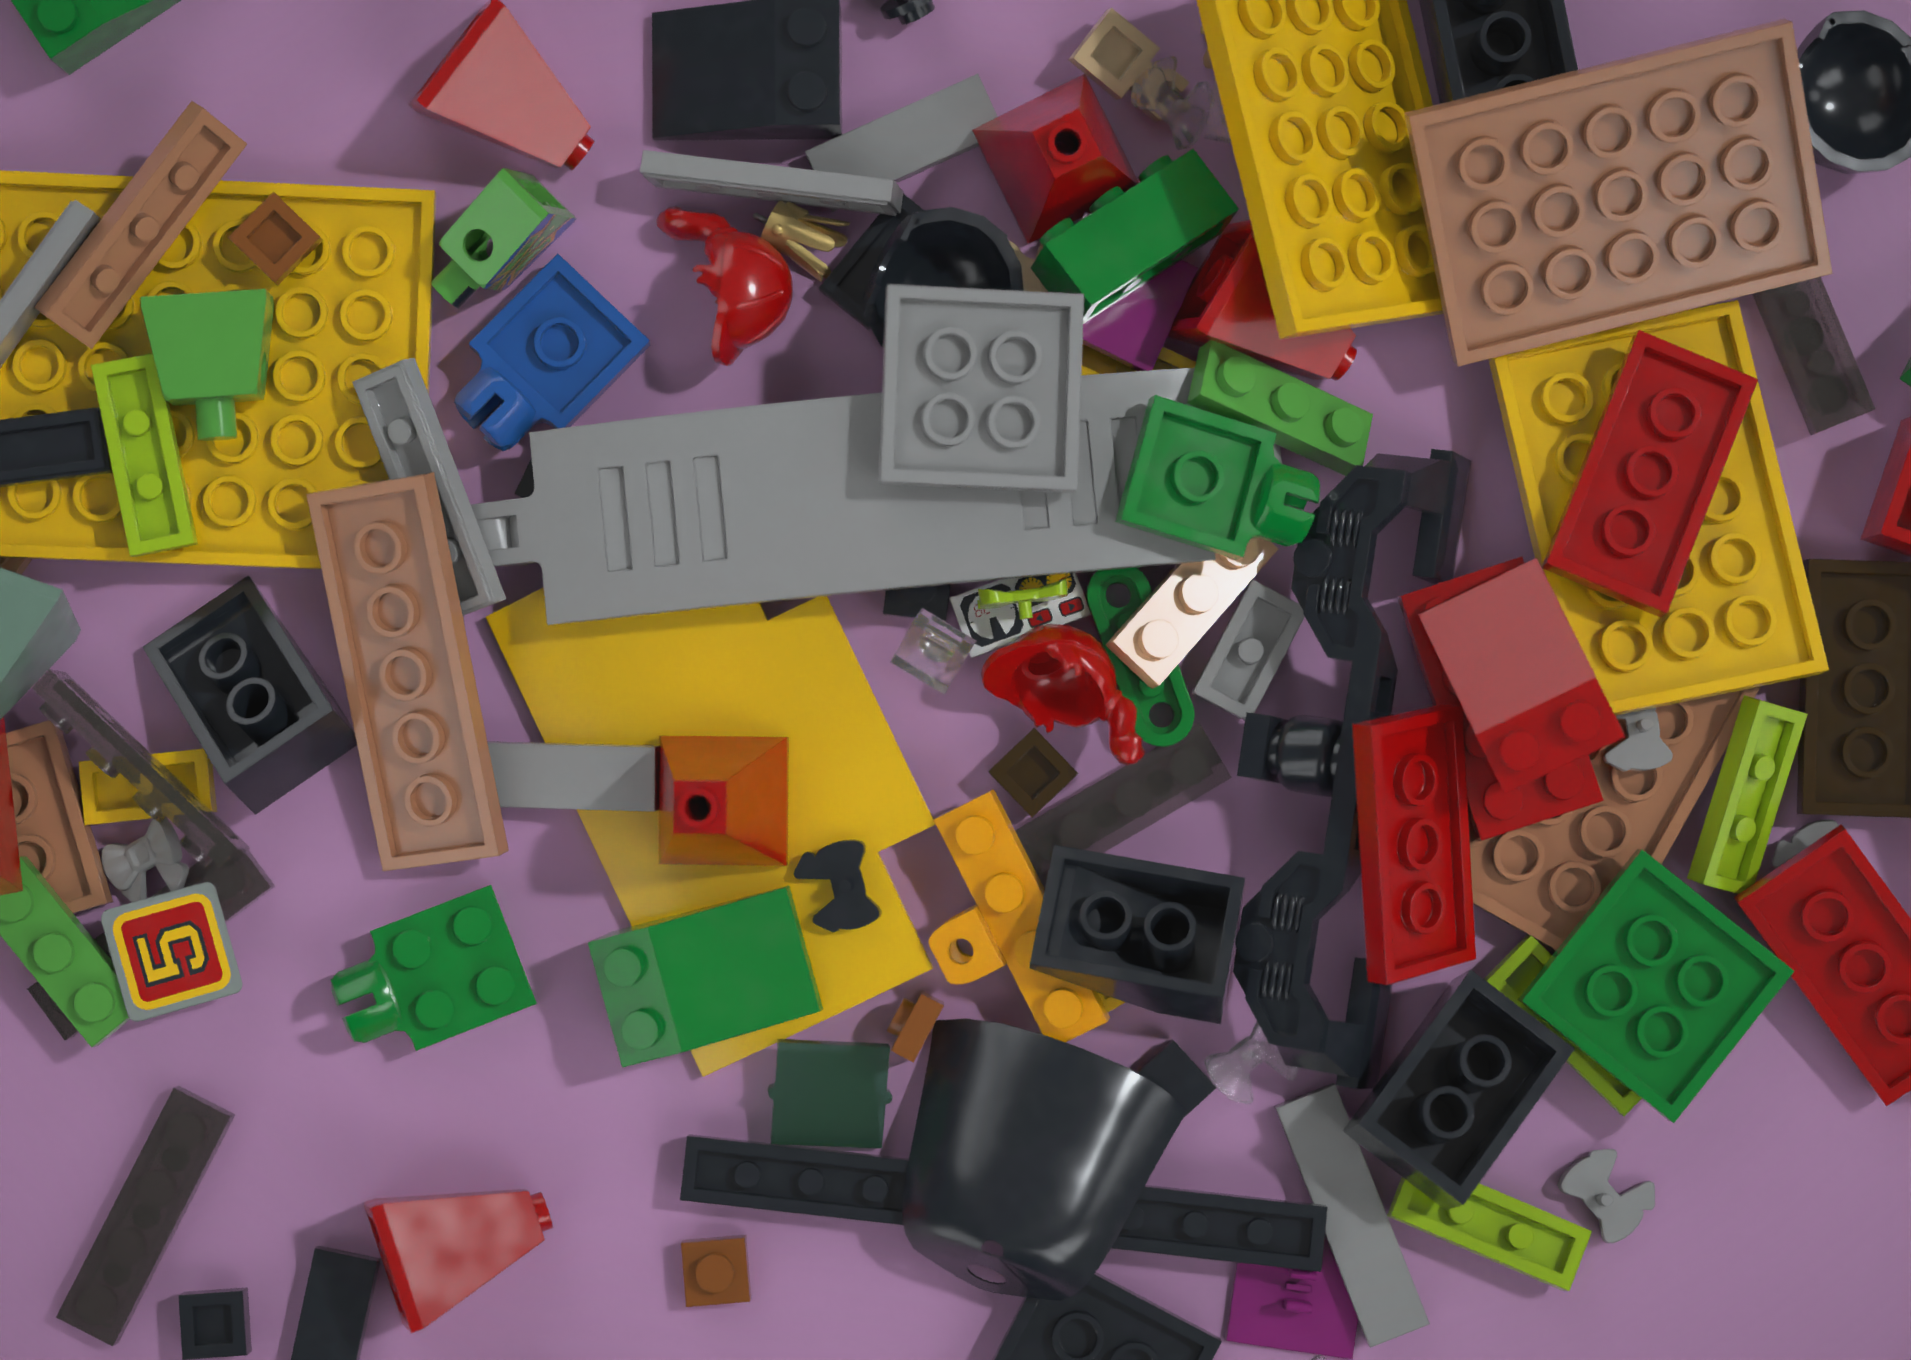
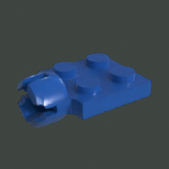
M557 254L469 342L470 349L480 357L482 364L479 372L457 393L454 403L461 417L473 429L480 426L479 430L485 435L483 437L484 440L493 447L506 451L514 447L534 425L546 423L555 429L571 427L650 347V340L567 261Z

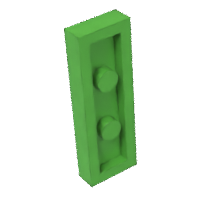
M1210 340L1199 348L1187 401L1188 404L1277 433L1275 444L1344 476L1356 465L1363 466L1372 423V413L1224 344Z
M19 857L23 891L0 895V936L91 1048L99 1046L130 1020L113 962L28 857Z

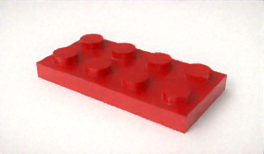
M1638 330L1631 339L1545 556L1542 569L1660 618L1665 616L1669 611L1758 379Z
M1523 556L1397 597L1433 706L1440 704L1461 706V703L1420 620L1419 614L1524 564ZM1462 708L1468 813L1478 841H1483L1604 801L1589 754L1504 794Z
M1440 704L1352 724L1368 982L1389 985L1475 960L1476 946L1462 706Z
M1840 824L1734 898L1775 955L1794 970L1791 977L1887 1107L1911 1091V918L1844 826Z

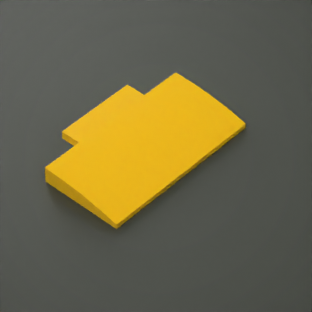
M543 587L486 616L487 622L545 743L659 746V736L789 737L787 866L659 864V810L650 812L576 809L631 926L790 886L823 1010L690 1050L703 1077L933 969V964L879 851L936 824L827 596L813 598L771 619H768L761 603L547 625ZM706 798V806L710 812L711 804ZM842 840L863 841L866 845V852L860 869L866 894L880 907L881 917L869 925L856 929H839L836 932H831L815 925L812 920L813 917L834 899V893L830 879L795 878L794 871L802 855L805 852H812L817 855V852L822 848Z

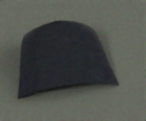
M967 1018L936 1020L933 1026L924 1085L904 1185L902 1218L905 1234L912 1248L979 1289L992 1293L1061 1301L1071 1297L1090 1281L1101 1266L1169 1141L1187 1113V1109L1162 1087L1128 1067L1083 1048L1003 1023ZM986 1241H995L1003 1247V1256H995L986 1251L983 1252L981 1247ZM968 1266H986L999 1272L1005 1277L1006 1281L996 1283L982 1279L973 1274L968 1269Z

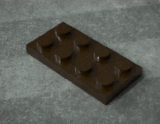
M1834 559L1803 560L1829 670L1819 675L1800 678L1799 711L1808 715L1798 744L1797 814L1911 818V562Z

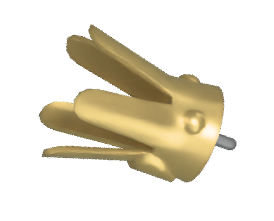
M780 200L775 205L769 218L758 213L753 214L754 219L765 224L761 238L767 240L780 253L788 256L820 282L831 274L830 268L799 243L829 252L835 247L844 246L848 242V238L844 234L815 222L835 226H848L851 222L809 215L807 210L789 201L785 203Z

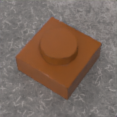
M275 192L228 237L277 286L323 241Z
M923 990L915 1003L904 997L886 1030L897 1037L891 1051L914 1063L944 1007V1002Z
M746 1235L682 1240L681 1251L686 1307L751 1301Z

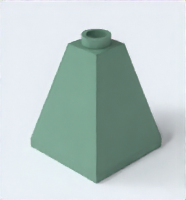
M0 568V720L74 644L81 631L63 589Z

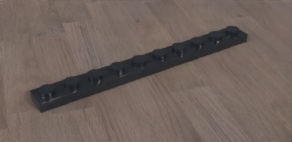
M689 1134L686 1140L680 1200L904 1225L902 1218L903 1192L909 1158ZM1145 1185L1111 1248L1321 1272L1328 1207L1323 1204Z

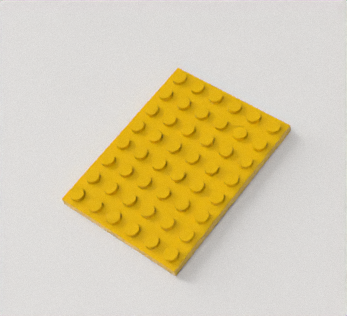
M0 170V299L70 201L74 202L76 199L102 219L134 176ZM220 180L92 349L40 312L0 368V420L99 407L91 365L152 353L141 309L140 297L266 289L274 299L264 400L235 402L237 438L229 440H198L195 405L173 406L169 403L198 545L138 557L130 556L113 473L0 487V557L322 570L306 494L389 480L352 382L401 360L415 358L429 394L433 286L431 282L434 277L437 197L435 190ZM273 192L323 240L278 286L228 238Z

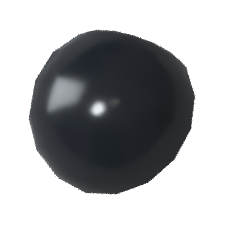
M1865 10L1839 11L1828 15L1813 28L1797 49L1815 163L1844 174L1889 170L1911 157V37L1893 21Z
M955 207L922 210L907 216L897 226L881 251L864 292V315L880 346L884 348L885 294L888 284L1024 291L1022 267L1007 239L1008 236L986 217Z

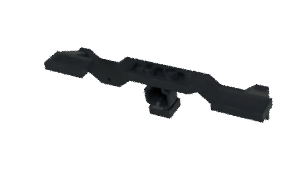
M1431 449L1430 458L1377 453L1365 466L1356 465L1320 502V506L1312 513L1315 514V518L1310 530L1302 543L1297 544L1293 556L1294 571L1291 590L1303 609V614L1326 656L1334 660L1352 662L1343 721L1309 715H1297L1286 720L1271 715L1246 712L1237 776L1280 783L1290 791L1332 798L1323 854L1305 851L1296 852L1262 886V889L1243 906L1240 927L1235 939L1236 954L1233 973L1268 1043L1277 1046L1285 1065L1336 1074L1337 1086L1354 1089H1373L1378 1083L1393 984L1383 985L1368 982L1367 959L1355 957L1345 1021L1328 1019L1310 985L1319 920L1350 891L1361 874L1352 724L1394 715L1391 713L1398 669L1388 633L1368 600L1377 535L1404 508L1422 512L1412 576L1434 584L1454 578L1471 460L1454 451Z

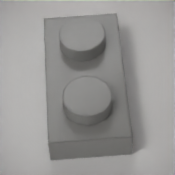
M1252 579L1200 675L1192 694L1245 721L1246 712L1255 713L1305 618L1300 604Z

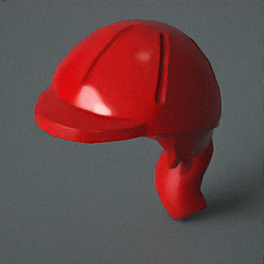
M678 206L669 207L659 213L656 220L658 228L665 235L673 240L705 242L704 252L710 265H696L692 271L702 273L696 282L706 286L712 295L717 298L715 303L718 304L711 343L713 359L720 365L731 366L744 348L753 346L769 337L785 320L792 302L793 293L792 276L789 266L781 253L767 240L752 233L738 232L722 216L715 213L685 211Z
M1052 623L1040 625L1022 634L1013 644L996 650L983 664L981 677L984 688L997 698L1007 700L1012 705L1022 709L1036 727L1044 725L1047 734L1053 731L1054 722L1080 728L1093 724L1098 720L1102 722L1107 721L1109 725L1110 751L1119 763L1124 765L1136 764L1144 757L1145 750L1142 747V738L1135 733L1137 708L1132 700L1122 696L1121 690H1117L1113 663L1103 645L1089 633L1069 625Z

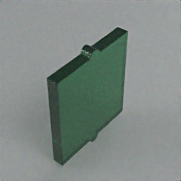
M777 1039L774 1083L770 1084L767 1088L769 1097L773 1099L770 1143L777 1145L882 1148L885 1106L892 1101L891 1091L887 1089L890 1056L889 1043Z

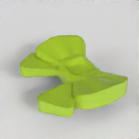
M1066 578L1041 588L1004 592L978 589V609H993L1018 603L1020 620L1033 618L1031 602H1045L1068 596Z

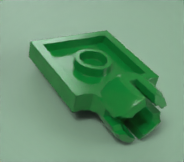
M1154 395L1148 400L1115 522L1237 560L1244 557L1246 546L1251 538H1260L1286 547L1302 543L1315 518V514L1302 510H1304L1307 501L1319 504L1320 482L1314 474L1282 464L1274 456V443L1277 433Z
M492 885L371 930L370 932L375 943V954L367 961L338 971L331 979V991L337 1006L373 993L377 1003L342 1018L347 1033L354 1042L366 1043L394 1031H405L412 1039L416 1051L537 1004Z

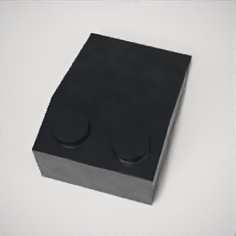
M749 0L652 12L653 140L834 139L842 135V13L840 0Z
M249 575L142 647L224 784L255 815L357 746L354 729Z
M1054 845L1030 960V969L1156 1013L1221 1024L1235 949V939L1238 933L1243 904L1245 878Z

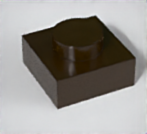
M1035 728L988 771L1032 818L1079 774Z

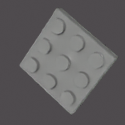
M888 284L885 294L879 484L1075 493L1078 490L1084 294Z

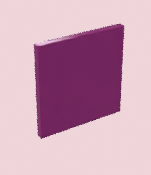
M1085 211L1081 220L1089 216L1090 213ZM1181 260L1083 324L1082 344L1136 371L1152 370L1198 268Z
M1326 1236L1324 1238L1321 1272L1237 1263L1226 1341L1353 1360L1358 1318Z

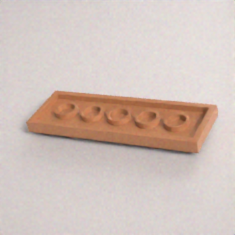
M434 472L306 494L382 871L496 857L509 851Z

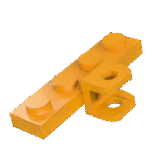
M992 789L934 819L976 903L952 916L936 929L929 938L928 944L946 980L955 985L966 984L1007 964L1043 1035L1067 1042L1108 1022L1110 1016L1098 992L1030 969V960L1045 888L995 790ZM958 939L967 940L972 945L973 955H968L961 951Z

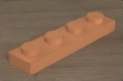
M191 101L34 308L92 349L241 154L247 143L206 109Z

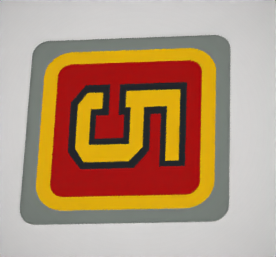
M212 883L196 884L107 909L102 913V926L126 1011L132 1021H143L233 995L241 990L242 980L217 891Z

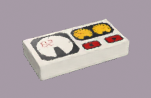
M1076 573L1000 579L950 598L971 659L1013 644L1022 634L1040 625L1051 623L1065 625L1091 615ZM1066 578L1068 596L1045 602H1031L1033 615L1031 619L1020 620L1018 603L993 609H978V589L1004 592L1041 588Z

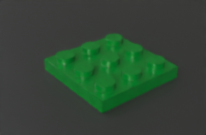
M1637 849L1517 1000L1664 1118L1675 1123L1794 973V970L1643 849Z

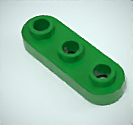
M1137 567L1097 571L1088 584L1086 600L1101 644L1106 649L1115 668L1117 688L1121 690L1122 696L1132 700L1137 708L1135 733L1142 738V741L1152 746L1165 747L1174 745L1184 739L1190 732L1195 716L1193 703L1179 664L1159 686L1151 689L1106 646L1107 642L1152 593L1150 584L1146 576ZM1121 584L1128 589L1130 600L1126 606L1117 608L1108 603L1106 591L1109 586ZM1156 703H1165L1172 709L1173 719L1166 727H1157L1150 721L1149 712Z

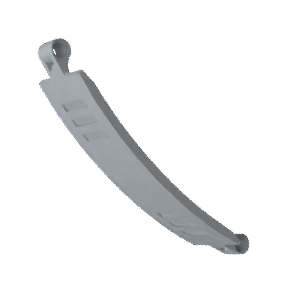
M1195 367L1081 375L1078 490L1075 493L879 484L882 393L690 412L529 432L534 478L533 493L526 498L471 505L494 567L525 566L532 563L540 564L543 574L547 625L842 594L1171 565L1216 559L1213 552L1115 522L1149 398L1158 395L1192 406L1187 401ZM1274 443V456L1282 463L1281 446Z

